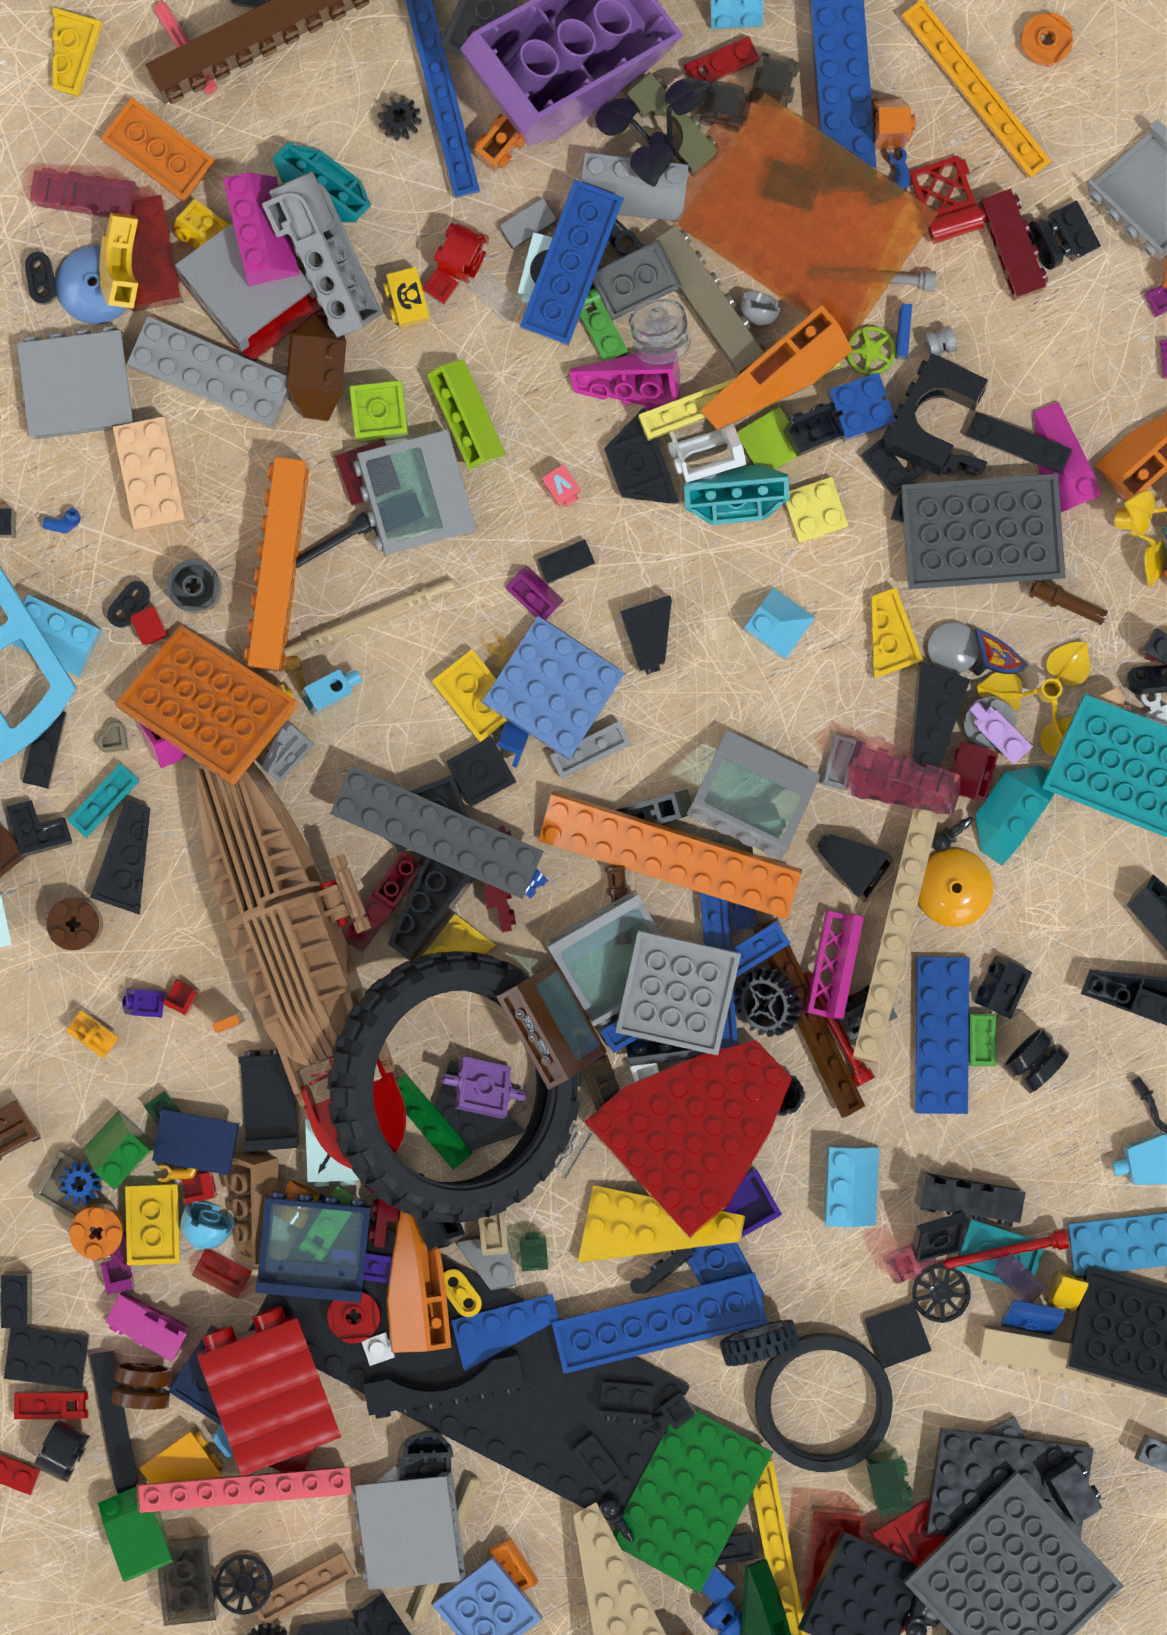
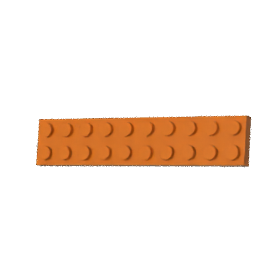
M555 791L550 796L538 840L609 864L624 866L625 869L783 919H788L803 870Z

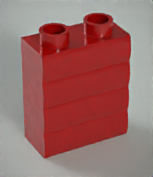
M277 1306L254 1315L252 1320L256 1329L241 1335H235L232 1325L203 1335L202 1339L206 1348L197 1351L198 1361L241 1476L341 1438L296 1313L285 1317L282 1306Z

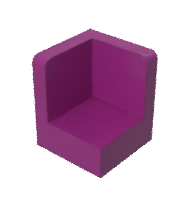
M113 1259L101 1263L107 1295L131 1290L135 1287L131 1267L124 1272Z

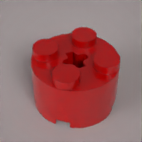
M450 223L445 237H447L443 247H438L434 260L438 262V271L469 284L470 280L468 277L474 278L483 263L486 252L482 248L484 243L489 244V236L464 224Z

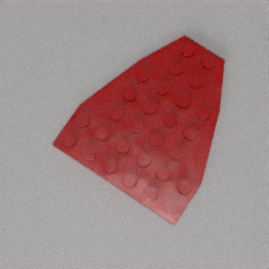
M755 1040L721 1049L718 1055L709 1053L699 1055L622 1088L585 1120V1124L690 1239L732 1201L737 1188L743 1182L751 1164L755 1161L771 1134L777 1114L792 1082V1077Z

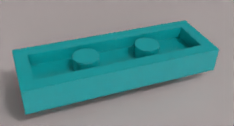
M120 763L67 821L85 838H88L137 786L140 780Z

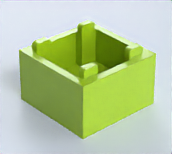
M402 380L350 386L355 439L357 442L409 436Z

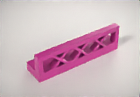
M825 910L805 1008L806 1013L831 1019L844 1018L864 917ZM832 918L843 920L841 931L834 935L830 928ZM833 942L837 953L836 957L829 961L825 954V949L827 945ZM828 968L832 978L831 982L824 986L820 980L821 971ZM821 993L827 1000L825 1011L814 1008L815 999Z

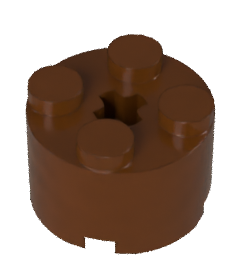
M68 898L56 903L47 918V931L51 941L66 950H80L91 946L100 937L103 930V917L100 911L91 901L84 898ZM76 917V921L81 922V926L77 927L74 931L73 926H70L69 923Z

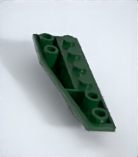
M762 1559L745 1566L741 1635H791L785 1609L768 1561Z

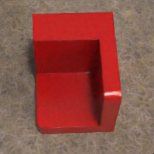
M152 606L131 616L132 623L143 646L146 647L169 637L157 607Z
M176 979L162 1004L183 1015H187L200 990Z
M198 1172L192 1179H182L185 1194L183 1198L184 1204L212 1199L217 1196L213 1172Z

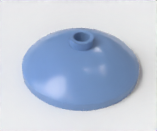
M87 246L71 253L61 264L56 278L57 296L63 308L73 318L88 324L110 322L118 318L127 309L126 307L110 306L103 298L99 272L101 246ZM91 278L97 279L95 286L88 285V281Z

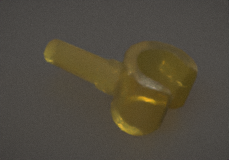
M297 656L287 657L286 669L287 671H295L302 692L306 684L302 675L301 659Z

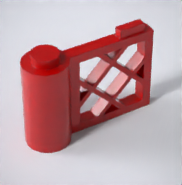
M958 155L910 171V179L933 244L984 228V222H987L986 212L983 206L979 207L975 202L966 178L967 175H970L965 159L960 160ZM955 164L958 172L954 181L941 175L945 167ZM927 174L935 179L930 189L919 185L917 177ZM938 180L951 185L946 197L933 191ZM954 188L965 192L967 200L958 203L949 198ZM930 196L943 201L939 210L929 212L926 203Z

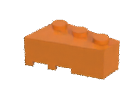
M871 98L875 150L900 149V147L904 149L916 128L915 114H911V106L903 98Z

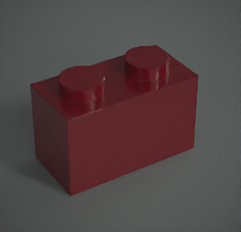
M961 742L954 755L955 765L953 772L948 777L947 792L985 803L999 753L989 748Z

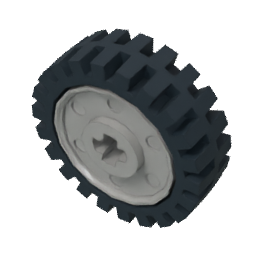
M785 1319L733 1333L721 1339L719 1344L726 1366H741L781 1355L796 1348L800 1342L794 1322Z

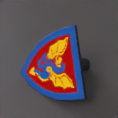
M975 629L981 660L972 668L975 675L980 676L986 669L1002 674H1016L1028 666L1018 653L999 638L985 631Z

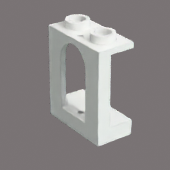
M733 423L722 429L677 442L674 432H670L672 442L667 443L671 457H676L674 464L677 473H683L686 483L746 465L742 443ZM726 443L732 457L694 468L686 466L685 458L693 453Z

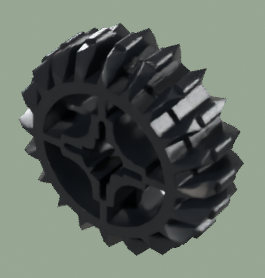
M766 966L763 969L756 968L753 972H749L745 975V979L739 982L740 988L735 992L739 998L734 1004L741 1007L737 1014L744 1015L745 1018L742 1023L749 1022V1030L757 1028L758 1035L766 1033L768 1037H772L775 1034L780 1036L786 1031L788 1032L793 1029V1026L799 1022V1015L803 1012L799 1005L803 1003L804 999L799 998L798 994L801 993L802 989H795L794 985L797 980L789 981V973L781 975L780 968L772 970L771 966ZM774 997V999L770 1001V1004L765 1006V1004L769 1002L768 1000Z

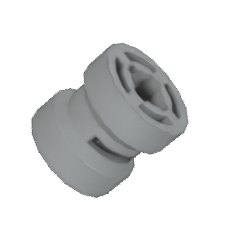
M950 326L941 328L940 332L934 333L931 331L924 334L929 355L940 356L945 351L948 353L957 351L956 340Z

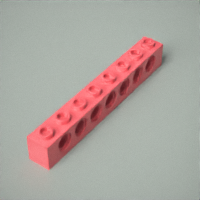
M334 1467L136 1484L138 1512L143 1513L351 1495L350 1468Z

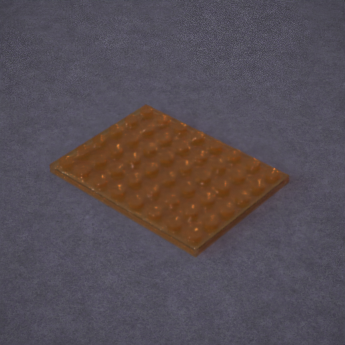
M766 92L689 206L678 226L807 316L823 305L838 322L846 339L850 342L939 212Z

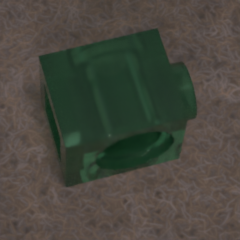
M540 1231L526 1232L525 1237H520L522 1271L548 1270L546 1235H540Z

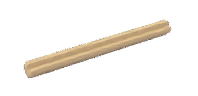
M467 1476L456 1502L460 1533L481 1485V1481L474 1476ZM440 1583L422 1585L410 1615V1619L418 1624L425 1622Z

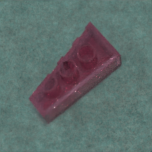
M43 167L42 171L34 170L29 201L33 206L106 218L110 217V213L137 217L141 191L135 181L109 179L102 176H84L77 172H68V174L58 173L56 169Z
M856 741L848 764L851 796H856L860 799L882 801L886 804L903 805L911 809L933 811L937 814L953 815L961 791L960 775L929 764L922 767L913 761L912 758L904 756L903 759H898L887 755L888 750L878 747L877 751L866 748L865 742Z

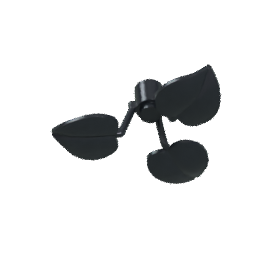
M686 78L674 82L665 93V101L669 104L666 109L667 134L655 132L649 136L638 122L633 119L638 112L637 105L625 98L612 100L598 110L595 116L597 127L603 134L615 136L624 132L628 128L629 123L634 125L646 139L649 147L644 146L635 150L631 156L630 165L634 173L642 181L655 187L675 155V149L670 142L674 139L672 135V111L677 115L691 112L704 99L711 85L707 81Z

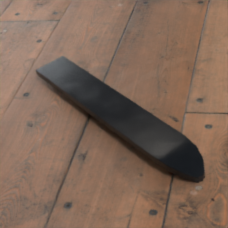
M114 1350L92 1354L90 1357L114 1485L117 1494L136 1487L138 1477L125 1408L112 1404L113 1388L120 1385V1383L114 1380L116 1360Z

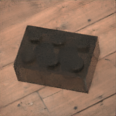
M211 1535L168 1540L173 1562L157 1568L163 1625L216 1620L219 1608L215 1587L216 1580Z

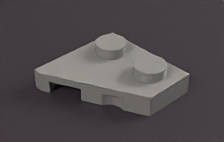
M480 1238L457 1242L459 1249L490 1290L516 1286L509 1241L508 1254L482 1256Z

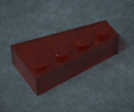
M162 195L136 199L135 216L138 219L132 249V273L138 282L134 308L130 309L135 312L184 303L180 279L175 267L177 263L165 200Z

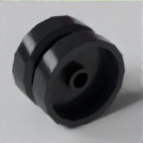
M1044 1027L1037 1029L1024 1040L1003 1065V1068L1012 1077L1023 1074L1020 1079V1085L1030 1094L1046 1083L1064 1064L1070 1054L1059 1043L1050 1046L1053 1036Z

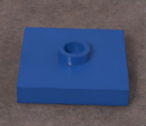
M1012 1300L1002 1316L1001 1326L1053 1335L1064 1318V1310Z

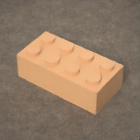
M165 417L114 426L113 431L133 530L142 532L188 522L168 420Z

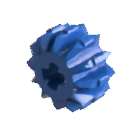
M74 1161L72 1162L73 1170L68 1166L63 1168L67 1176L60 1175L58 1180L66 1184L58 1189L59 1191H68L64 1196L65 1200L74 1196L73 1205L79 1203L80 1197L84 1205L89 1204V1196L94 1200L98 1198V1194L94 1190L103 1189V1185L95 1183L101 1180L98 1175H93L94 1170L92 1167L90 1170H87L88 1161H83L81 1169L79 1163ZM78 1176H81V1180L85 1179L87 1182L83 1189H80L81 1186L76 1187L75 1185Z

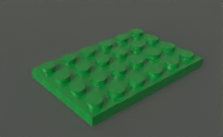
M694 1409L697 1415L679 1429L674 1430L672 1425L669 1426L668 1432L662 1437L624 1510L625 1515L622 1518L625 1519L628 1527L631 1528L634 1542L631 1543L624 1538L617 1526L613 1531V1535L621 1550L701 1593L774 1452Z

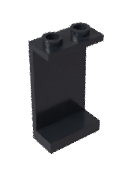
M270 1049V1054L261 1055L260 1050L244 1051V1056L238 1057V1063H241L246 1140L244 1141L245 1152L297 1148L299 1146L296 1097L278 1049Z

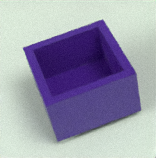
M755 1166L747 1171L746 1177L737 1188L732 1201L722 1210L723 1212L745 1216L741 1238L782 1215Z

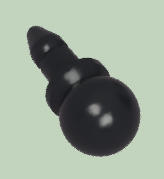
M973 817L960 820L959 823H956L950 829L945 827L943 831L936 832L932 842L933 849L938 852L948 850L951 842L955 843L957 841L955 836H958L970 826Z
M614 1497L605 1498L600 1504L601 1513L609 1518L610 1524L615 1522L624 1538L631 1543L634 1542L632 1530L628 1527L625 1519L622 1518L625 1512L621 1511L620 1502Z

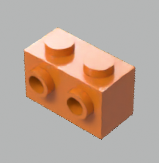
M499 114L492 122L491 126L493 128L487 135L482 134L474 145L476 147L475 156L494 172L499 167L504 169L512 159L510 154L516 147L520 149L525 144L507 117Z

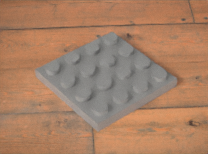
M638 930L615 1033L718 1055L741 952Z

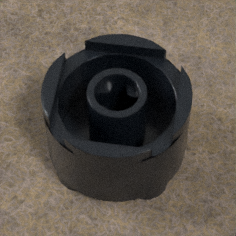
M58 1419L49 1431L43 1443L42 1454L38 1453L33 1467L68 1483L74 1472L76 1462H80L85 1453V1446L89 1441L90 1435Z

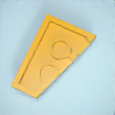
M897 588L872 596L873 675L875 679L921 662L923 658Z

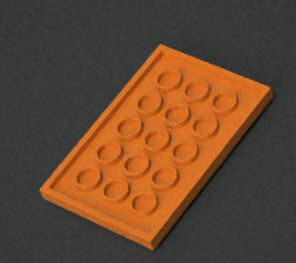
M180 625L115 705L137 722L234 786L296 710L299 703L293 697Z

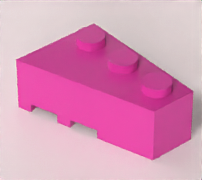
M124 1291L119 1294L105 1323L110 1325V1330L120 1335L124 1333L138 1345L149 1348L170 1362H173L192 1328Z

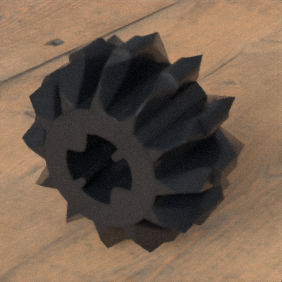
M400 96L399 103H396L395 98L391 97V106L383 103L381 107L385 112H380L377 115L379 119L384 120L379 123V128L386 129L385 136L387 138L395 133V141L400 140V134H404V138L409 140L408 131L417 134L418 129L414 125L422 124V119L416 117L421 113L420 108L412 109L415 104L413 100L405 104L404 96ZM398 114L400 117V114H404L405 121L401 123L399 120V123H396L395 115Z

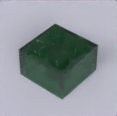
M895 1449L870 1454L865 1461L875 1507L880 1517L911 1510L910 1502L914 1501L911 1486L904 1479V1476H908V1469L903 1456H899Z

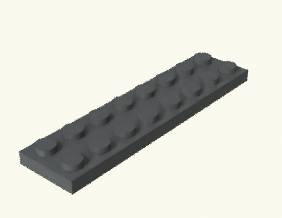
M353 766L350 767L330 812L333 816L523 899L544 852Z

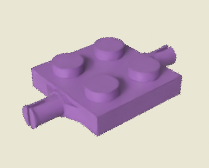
M463 1056L459 1059L457 1076L443 1073L441 1076V1084L455 1086V1109L504 1119L507 1117L510 1099L522 1102L526 1099V1091L512 1088L510 1081L511 1067Z

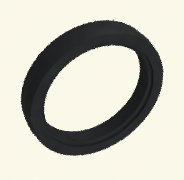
M813 1333L798 1337L800 1344L796 1348L770 1358L761 1372L755 1393V1413L758 1425L771 1448L783 1459L799 1468L814 1472H836L850 1468L873 1453L885 1437L891 1421L893 1407L890 1381L883 1366L874 1354L855 1340L832 1333ZM817 1350L837 1351L855 1359L869 1373L876 1392L875 1415L865 1435L853 1446L833 1454H813L792 1445L777 1429L771 1412L772 1390L782 1370L795 1358Z

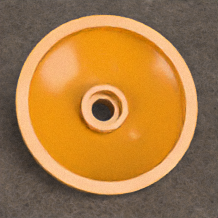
M948 849L932 855L928 859L918 900L922 911L936 923L949 927L965 926L979 919L988 909L993 897V880L986 864L978 856L961 849ZM955 883L961 886V890L958 893L952 891V886Z

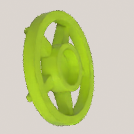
M871 326L859 329L852 335L849 344L852 346L854 339L861 333L865 343L860 349L853 350L847 356L850 365L857 372L867 376L878 372L880 374L885 372L895 358L896 349L892 337L885 330ZM875 331L885 337L876 342L870 340L866 332ZM887 340L891 346L890 360L882 354L881 348ZM851 354H861L862 358L866 361L865 370L855 364ZM877 359L887 363L879 370L868 371L871 362Z

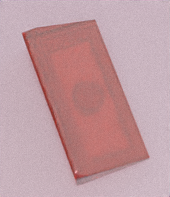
M205 1249L192 1276L239 1299L252 1271L210 1249Z

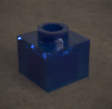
M733 903V909H728L731 931L757 927L755 909Z

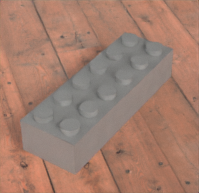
M149 316L146 318L127 362V365L133 370L274 430L289 396V392L286 389L287 376Z

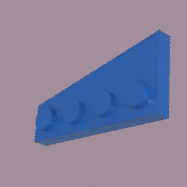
M553 1293L478 1312L472 1317L463 1316L451 1319L464 1371L552 1324V1322L559 1320Z

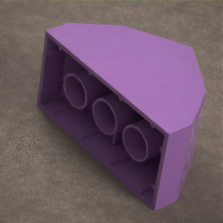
M530 0L474 31L460 49L465 62L527 146L559 139L630 86L665 56L682 38L683 34L658 0Z

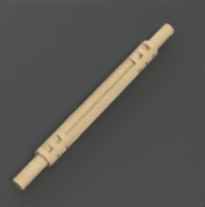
M448 579L429 588L426 586L306 635V639L285 647L284 653L286 657H290L309 648L314 650L432 601V597L454 589L453 581Z

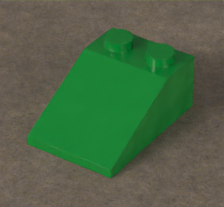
M136 1487L98 1503L102 1524L124 1582L173 1562L161 1512H138Z

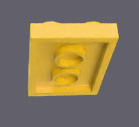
M471 649L433 679L432 683L479 742H482L508 720L481 703L496 681V678L474 650Z
M178 1184L125 1186L127 1266L180 1263Z

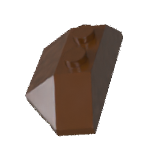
M312 314L290 335L286 389L300 410L301 416L320 421H329L342 394L347 342L344 335L336 337L334 331L330 329L328 318L325 315Z

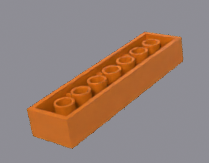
M275 457L274 463L269 464L268 479L272 483L271 489H266L264 504L268 507V513L263 515L261 531L265 533L264 541H259L258 557L262 560L261 567H256L254 583H257L258 590L257 593L252 594L251 609L255 613L254 620L249 619L247 632L251 636V644L246 645L244 661L248 662V666L252 669L282 673L284 671L285 647H287L297 571L296 558L299 555L310 470L307 461Z

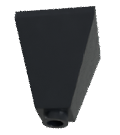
M829 834V836L823 835L816 846L819 849V853L864 903L894 861L890 854L884 850Z

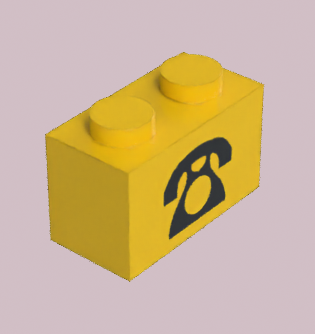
M417 267L386 274L388 282H384L383 285L386 297H392L394 307L390 308L393 323L399 322L400 329L429 322L430 316Z

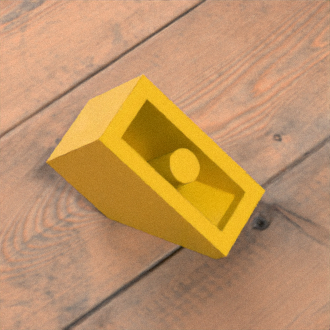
M1055 1270L1047 1300L1053 1304V1307L1061 1308L1066 1313H1068V1309L1076 1310L1089 1283L1079 1276Z

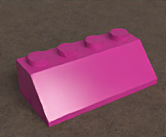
M248 172L223 178L248 286L300 275L291 236L289 234L281 237L276 236L262 206L264 202L272 198L269 191L278 187L277 177Z

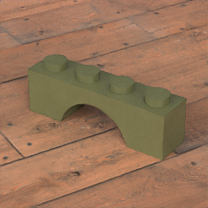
M649 73L627 92L626 99L633 101L637 105L638 113L642 118L649 116H663L667 118L666 109L669 104L665 101V93L668 87L659 76L655 78ZM672 111V121L679 128L682 136V145L678 151L677 158L682 164L689 165L688 171L695 177L718 157L719 151L717 148L719 146L710 135L706 137L700 131L701 125L694 116L688 117L687 114L677 115Z

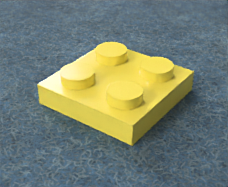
M832 477L789 491L790 500L785 504L798 543L848 527Z

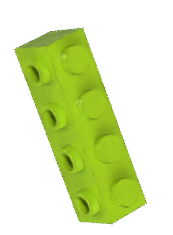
M461 359L443 364L427 374L468 469L471 470L490 464L506 455L465 360Z

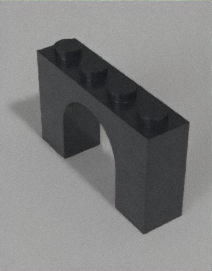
M931 354L928 361H922L917 372L920 375L917 382H911L905 395L908 399L904 405L899 404L894 415L896 421L893 427L888 425L882 439L885 440V451L941 477L952 456L954 445L924 431L918 424L915 413L924 402L934 398H946L975 411L986 391L988 379Z

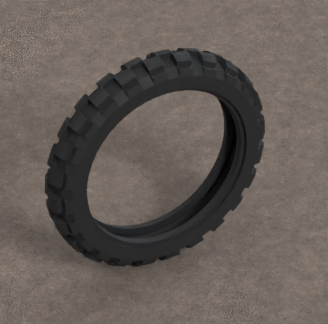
M464 951L437 952L407 961L391 969L388 975L379 978L365 991L366 995L358 1004L355 1003L345 1019L347 1023L341 1035L338 1034L332 1051L334 1059L332 1069H329L327 1085V1089H330L331 1104L328 1105L331 1125L335 1126L338 1136L336 1141L343 1157L348 1159L352 1166V1171L363 1185L368 1186L379 1199L389 1206L403 1211V1213L431 1221L454 1223L471 1222L483 1217L489 1218L506 1211L507 1207L514 1203H520L533 1193V1188L540 1181H545L556 1167L555 1161L560 1153L565 1152L572 1136L569 1132L573 1120L576 1121L580 1102L577 1101L578 1087H581L580 1072L548 1090L535 1067L536 1096L529 1123L519 1142L492 1169L479 1176L462 1181L438 1182L426 1178L406 1166L388 1145L376 1117L373 1098L376 1063L386 1038L398 1021L420 1002L438 994L451 991L476 993L501 1006L497 996L529 978L522 969L515 965L494 958V956ZM539 983L536 984V989L575 1056V1053L578 1051L573 1034L568 1032L565 1025V1016L557 1003H553L548 997V991ZM527 1014L525 1017L531 1030L537 1032ZM539 1038L538 1042L545 1055H550L542 1039Z

